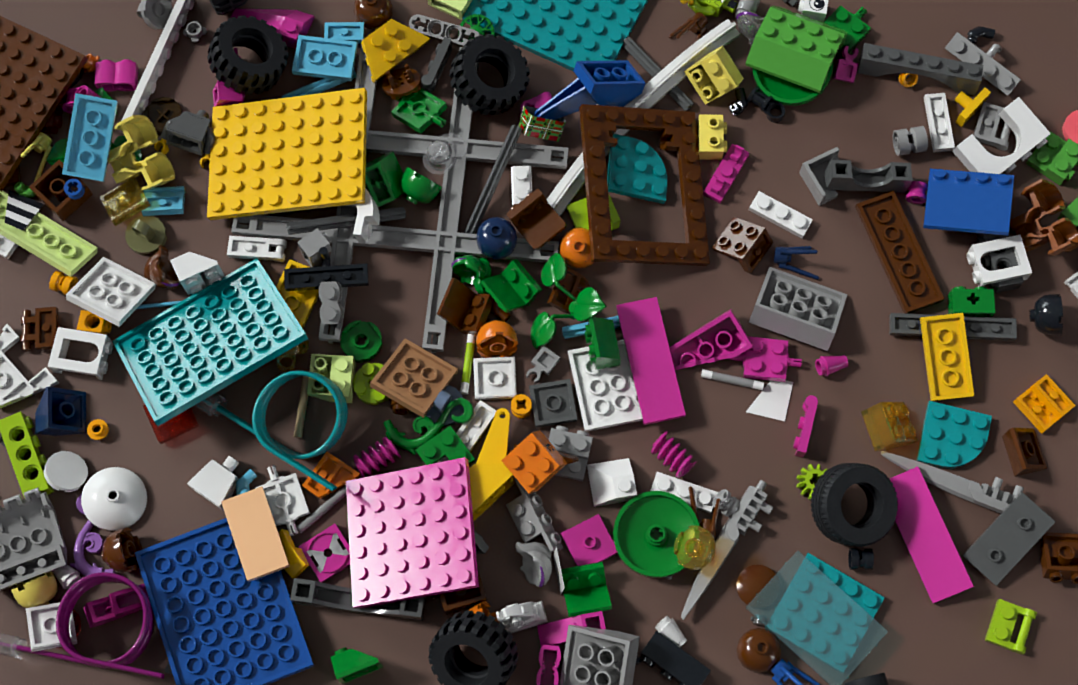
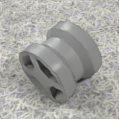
M726 489L719 491L712 501V505L715 507L716 500H721L719 509H721V513L726 517L734 514L740 504V501L736 497H731V493Z

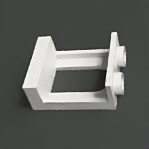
M1021 235L973 244L967 253V261L969 265L972 264L974 271L972 273L973 281L975 284H978V287L1023 277V280H1027L1032 274ZM1013 247L1018 266L994 271L986 270L982 266L980 259L983 254Z
M58 327L48 367L54 373L62 374V371L93 375L102 380L103 374H106L108 369L107 358L108 354L112 353L113 343L105 334ZM70 340L95 344L99 350L97 358L91 362L66 359Z

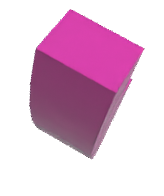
M145 584L138 585L147 594ZM130 587L110 593L108 597L87 602L83 609L90 628L130 615L143 608L138 594Z

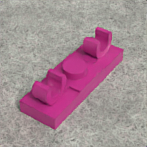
M731 144L703 191V195L721 204L750 153L739 145Z

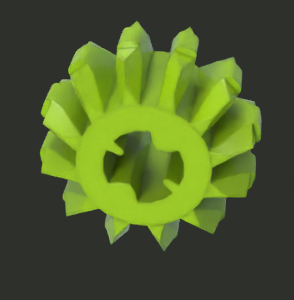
M809 464L808 470L802 468L800 470L802 475H797L796 477L800 481L796 487L799 489L803 488L800 493L802 496L806 493L809 494L808 500H811V495L814 492L813 488H815L814 483L811 484L810 481L812 478L815 481L820 479V476L824 475V472L828 470L826 468L822 472L820 464L815 469L812 464Z

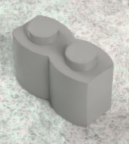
M338 281L321 282L319 286V297L322 302L320 319L323 324H339L343 320V307L340 303L342 299V286Z

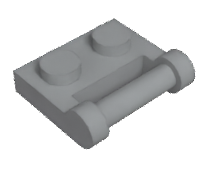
M983 102L973 135L979 142L1005 151L1009 146L1008 138L1011 128L1004 122L1000 138L995 137L1000 120L998 114L1004 108Z

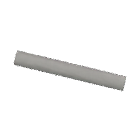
M346 485L296 527L301 534L347 495Z

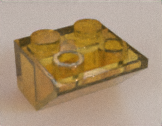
M880 402L861 411L875 451H887L918 442L916 429L911 423L909 410L904 402Z

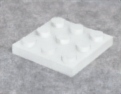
M103 257L66 294V300L120 327L155 290L156 284Z

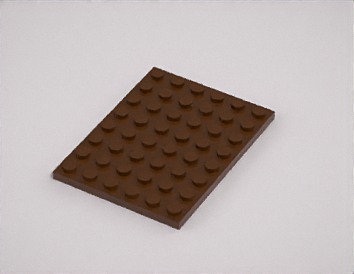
M0 16V191L3 190L24 158L21 157V154L37 138L88 60L85 55Z

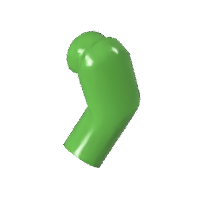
M22 182L15 184L14 190L19 195L26 197L35 196L28 185H24Z

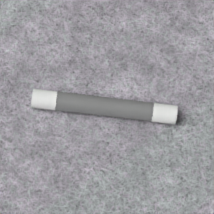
M702 369V378L763 391L764 382Z

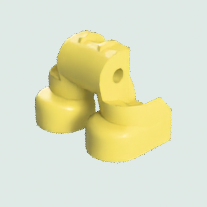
M132 115L115 125L113 129L121 130L127 139V142L110 150L108 164H111L115 172L112 174V177H114L116 184L126 182L143 174L147 186L142 187V190H150L175 179L173 166L165 154L157 152L142 161H137L134 153L137 150L158 142L156 129L148 117L145 115Z

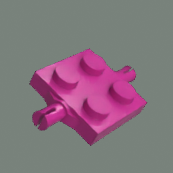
M750 336L748 338L753 347L734 358H730V360L742 361L744 367L743 378L785 382L788 366L801 368L802 359L789 358L787 340Z

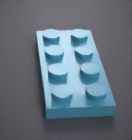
M75 93L62 171L63 175L105 182L118 101Z

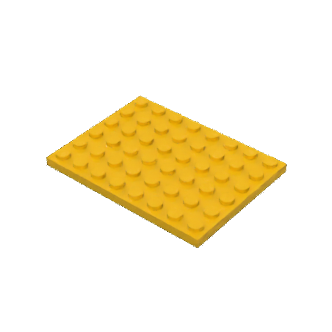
M365 88L213 107L212 128L216 140L210 150L207 218L209 220L365 203L367 90Z

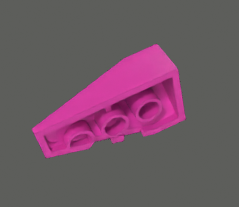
M235 9L231 18L236 17V19L238 16L246 15V18L254 16L257 20L261 21L263 19L267 21L266 24L269 26L273 25L276 28V32H280L283 37L282 41H285L288 47L294 49L297 46L298 35L307 36L315 18L313 15L298 10Z
M730 309L669 348L674 369L679 370L734 358L753 347L735 313Z

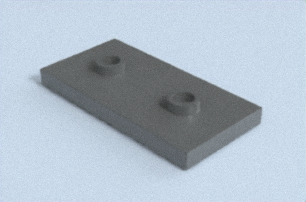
M1020 492L962 556L997 586L1050 529L1055 521L1023 492Z

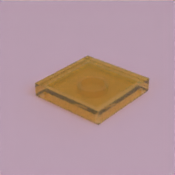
M135 177L100 197L115 226L151 206Z

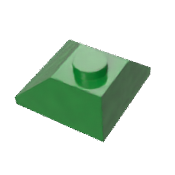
M347 647L335 651V655L331 656L336 679L341 684L383 668L378 658L354 649L348 650Z

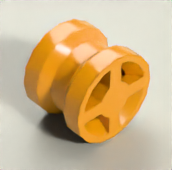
M524 394L513 397L511 401L512 414L520 419L527 418L532 412L531 399Z

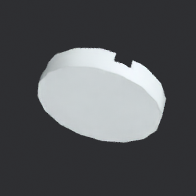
M70 451L54 453L45 464L44 477L47 483L58 491L59 489L64 492L76 491L83 486L88 476V467L85 461L79 455Z

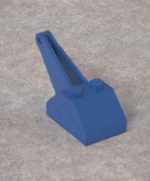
M628 60L577 61L574 73L578 78L534 112V116L555 120L579 111V107L582 104L624 107L642 94L646 83Z

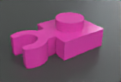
M844 46L841 51L843 59H837L833 79L854 83L858 63L853 62V60L857 57L859 51L855 48L852 51V55H849V46Z

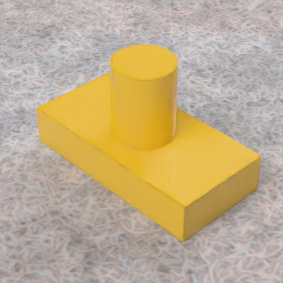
M984 88L972 99L961 91L954 101L961 105L964 110L959 114L955 123L962 127L982 106L983 102L987 101L991 92Z

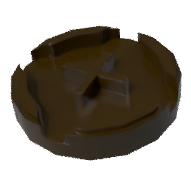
M168 97L154 99L144 110V115L150 119L157 135L160 136L166 122L183 113L180 104Z

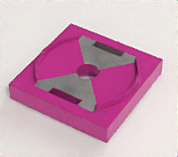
M333 524L299 546L309 565L322 583L350 566V547L336 524ZM340 538L346 548L345 550L342 549L337 539ZM327 549L332 550L330 557L324 555ZM313 555L319 565L318 567L315 566L310 556Z

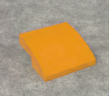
M1047 374L1013 401L1041 434L1076 406Z

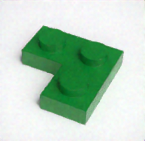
M451 426L416 449V453L425 465L437 463L445 456L448 460L465 457L468 459L469 465L475 461V458Z

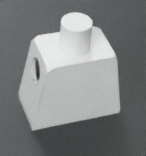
M230 456L227 457L222 465L211 460L187 484L191 489L224 511L221 501L231 498L236 489V482L239 479L232 472L239 462Z

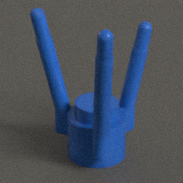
M783 658L770 670L774 674L772 679L777 685H783L781 679L786 682L789 678L796 685H804L793 673H796L813 685H820Z

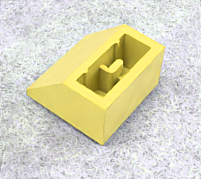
M723 45L706 54L684 71L705 105L737 88L744 79Z

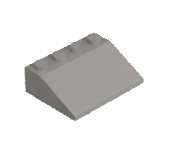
M769 267L749 323L828 351L836 333L847 294Z
M568 625L560 685H633L640 637L620 631Z

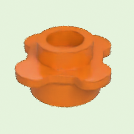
M88 54L86 56L88 60L83 66L84 73L87 71L93 72L96 68V62L100 58L98 55L95 57L92 54Z

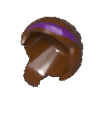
M160 245L159 251L146 262L143 271L144 277L153 281L158 287L173 289L180 282L171 262L168 260V249Z

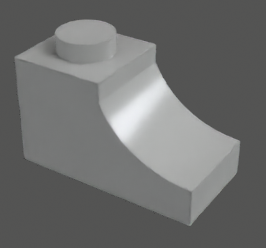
M318 228L297 242L303 258L311 267H321L322 258L319 253L321 247H326L328 253L332 251L330 237L326 232L321 233Z

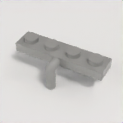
M957 32L945 47L946 50L962 62L983 65L982 77L1007 96L1011 94L1021 81L1020 78L993 59L995 54L1002 50L999 44H993L988 52L985 53Z

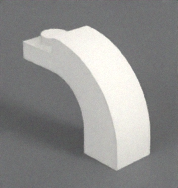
M365 188V203L344 205L357 208L353 235L362 244H368L369 236L372 234V225H379L380 222L378 206Z

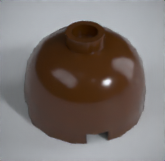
M355 0L354 2L356 21L364 22L367 29L379 28L392 18L393 7L391 0Z
M130 528L117 530L111 533L104 541L101 553L102 559L114 571L124 573L139 568L135 552L142 550V546L138 536H132L130 532L133 530Z
M751 629L744 633L738 642V659L742 666L755 673L767 672L780 660V641L775 634L767 629Z

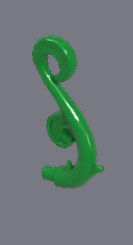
M457 398L448 404L435 424L428 416L424 418L419 416L413 421V429L418 434H423V427L427 428V432L422 437L416 439L403 437L406 434L398 432L391 420L383 422L387 431L385 434L396 447L416 455L415 449L439 434L449 413L455 406H463L464 413L461 416L452 414L451 418L455 422L462 424L472 419L474 408L469 400Z

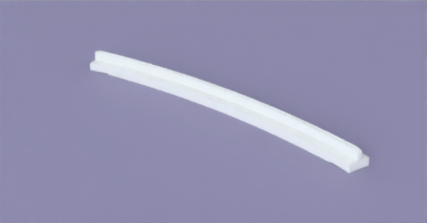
M727 19L712 29L662 69L645 85L642 94L624 107L651 109L673 87L687 77L684 72L687 68L706 54L722 45L726 46L739 37L740 33L735 28L737 24L735 22L731 23ZM616 129L617 131L614 134L625 136L630 129ZM605 147L606 157L610 153V147ZM583 152L547 198V202L560 217L585 183Z

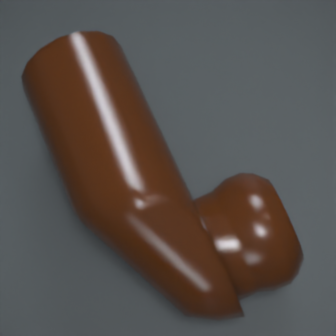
M494 300L491 312L501 321L506 322L511 315L500 309Z

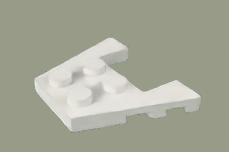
M8 324L4 326L3 332L0 335V409L44 391L46 387H53L59 384L46 367L28 381L4 353L20 340V337Z

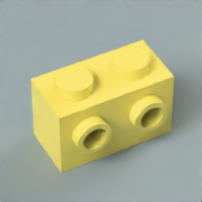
M699 114L697 123L700 160H722L723 153H727V141L724 140V134H727V122H723V115Z

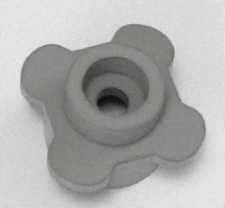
M198 21L188 23L183 30V34L190 37L194 43L198 42L199 38L207 33V29L201 27Z

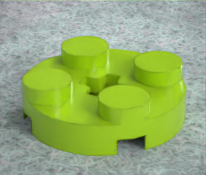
M366 363L354 376V391L358 398L368 405H379V403L390 399L377 390L371 389L369 384L384 366L380 363Z

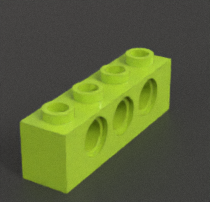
M20 411L1 419L0 433L23 496L24 492L39 487L41 493L46 492L47 495L53 493L54 489L47 483L44 477L47 460L44 454H40L38 447L41 444L37 435H34L31 428H34V424L30 416H26ZM20 433H24V438L21 441H17V436ZM31 451V457L28 460H24V455ZM38 470L37 478L31 480V474Z

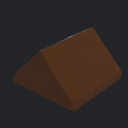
M1011 428L1002 436L1014 476L1047 469L1034 428Z

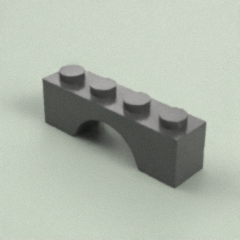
M830 160L825 170L826 190L894 191L905 193L913 181L911 163L890 162L877 169H860L853 166L851 160Z

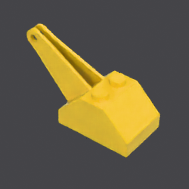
M500 408L495 412L477 462L469 467L473 522L515 484L514 475L501 461L507 456L510 413L505 408Z

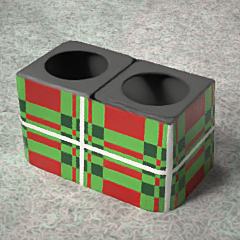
M523 106L518 125L522 128V133L525 136L559 142L566 123L564 117L555 120L536 117L534 112L538 108Z

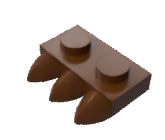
M567 267L564 279L559 281L560 285L576 298L581 292L577 287H589L587 279ZM554 285L547 303L562 312H569V305L573 300Z

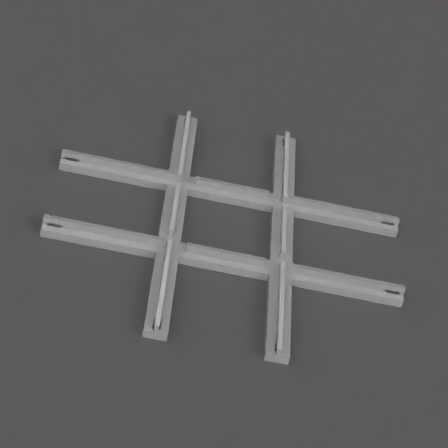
M361 45L355 89L365 88L367 90L366 155L367 152L387 154L394 151V154L446 159L437 231L372 225V234L369 236L368 244L359 243L353 235L355 226L321 230L320 232H326L332 241L330 266L351 265L354 245L433 252L422 348L431 351V353H436V351L443 352L447 322L439 317L437 312L453 277L451 264L455 260V255L488 257L483 255L478 249L477 234L458 233L466 161L495 163L504 142L469 139L473 111L470 110L471 107L469 105L464 106L461 103L462 99L460 97L457 98L455 93L449 137L370 130L377 81L373 83L371 80V70L367 66L366 54L363 52ZM479 62L475 63L476 73L478 71ZM516 143L507 164L567 169L569 148ZM551 156H558V157H564V158H563V159H561V158H551ZM338 206L336 216L357 213V208ZM267 215L233 218L231 232L233 235L300 241L311 232L289 235L286 224L311 219ZM239 223H249V225H242ZM517 238L514 251L503 259L546 263L554 253H558L559 242L549 241L539 250H534L524 238ZM541 250H550L554 252H542ZM342 287L340 303L343 307V319L348 287ZM343 320L339 324H323L321 321L319 340L328 341L330 344L340 342Z

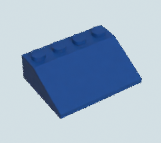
M930 169L923 228L1008 236L1014 175Z

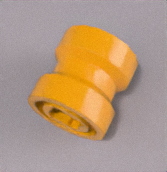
M55 271L50 278L49 289L55 292L62 291L66 295L78 283V278L66 276L63 272Z

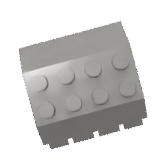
M39 487L24 492V500L19 494L3 500V508L0 504V591L67 566V547L56 511L47 493H41Z

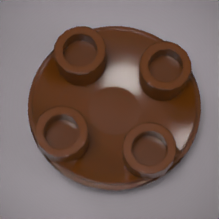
M752 565L745 568L740 573L736 582L739 597L745 604L754 609L765 608L771 605L777 599L780 592V582L773 570L763 565Z

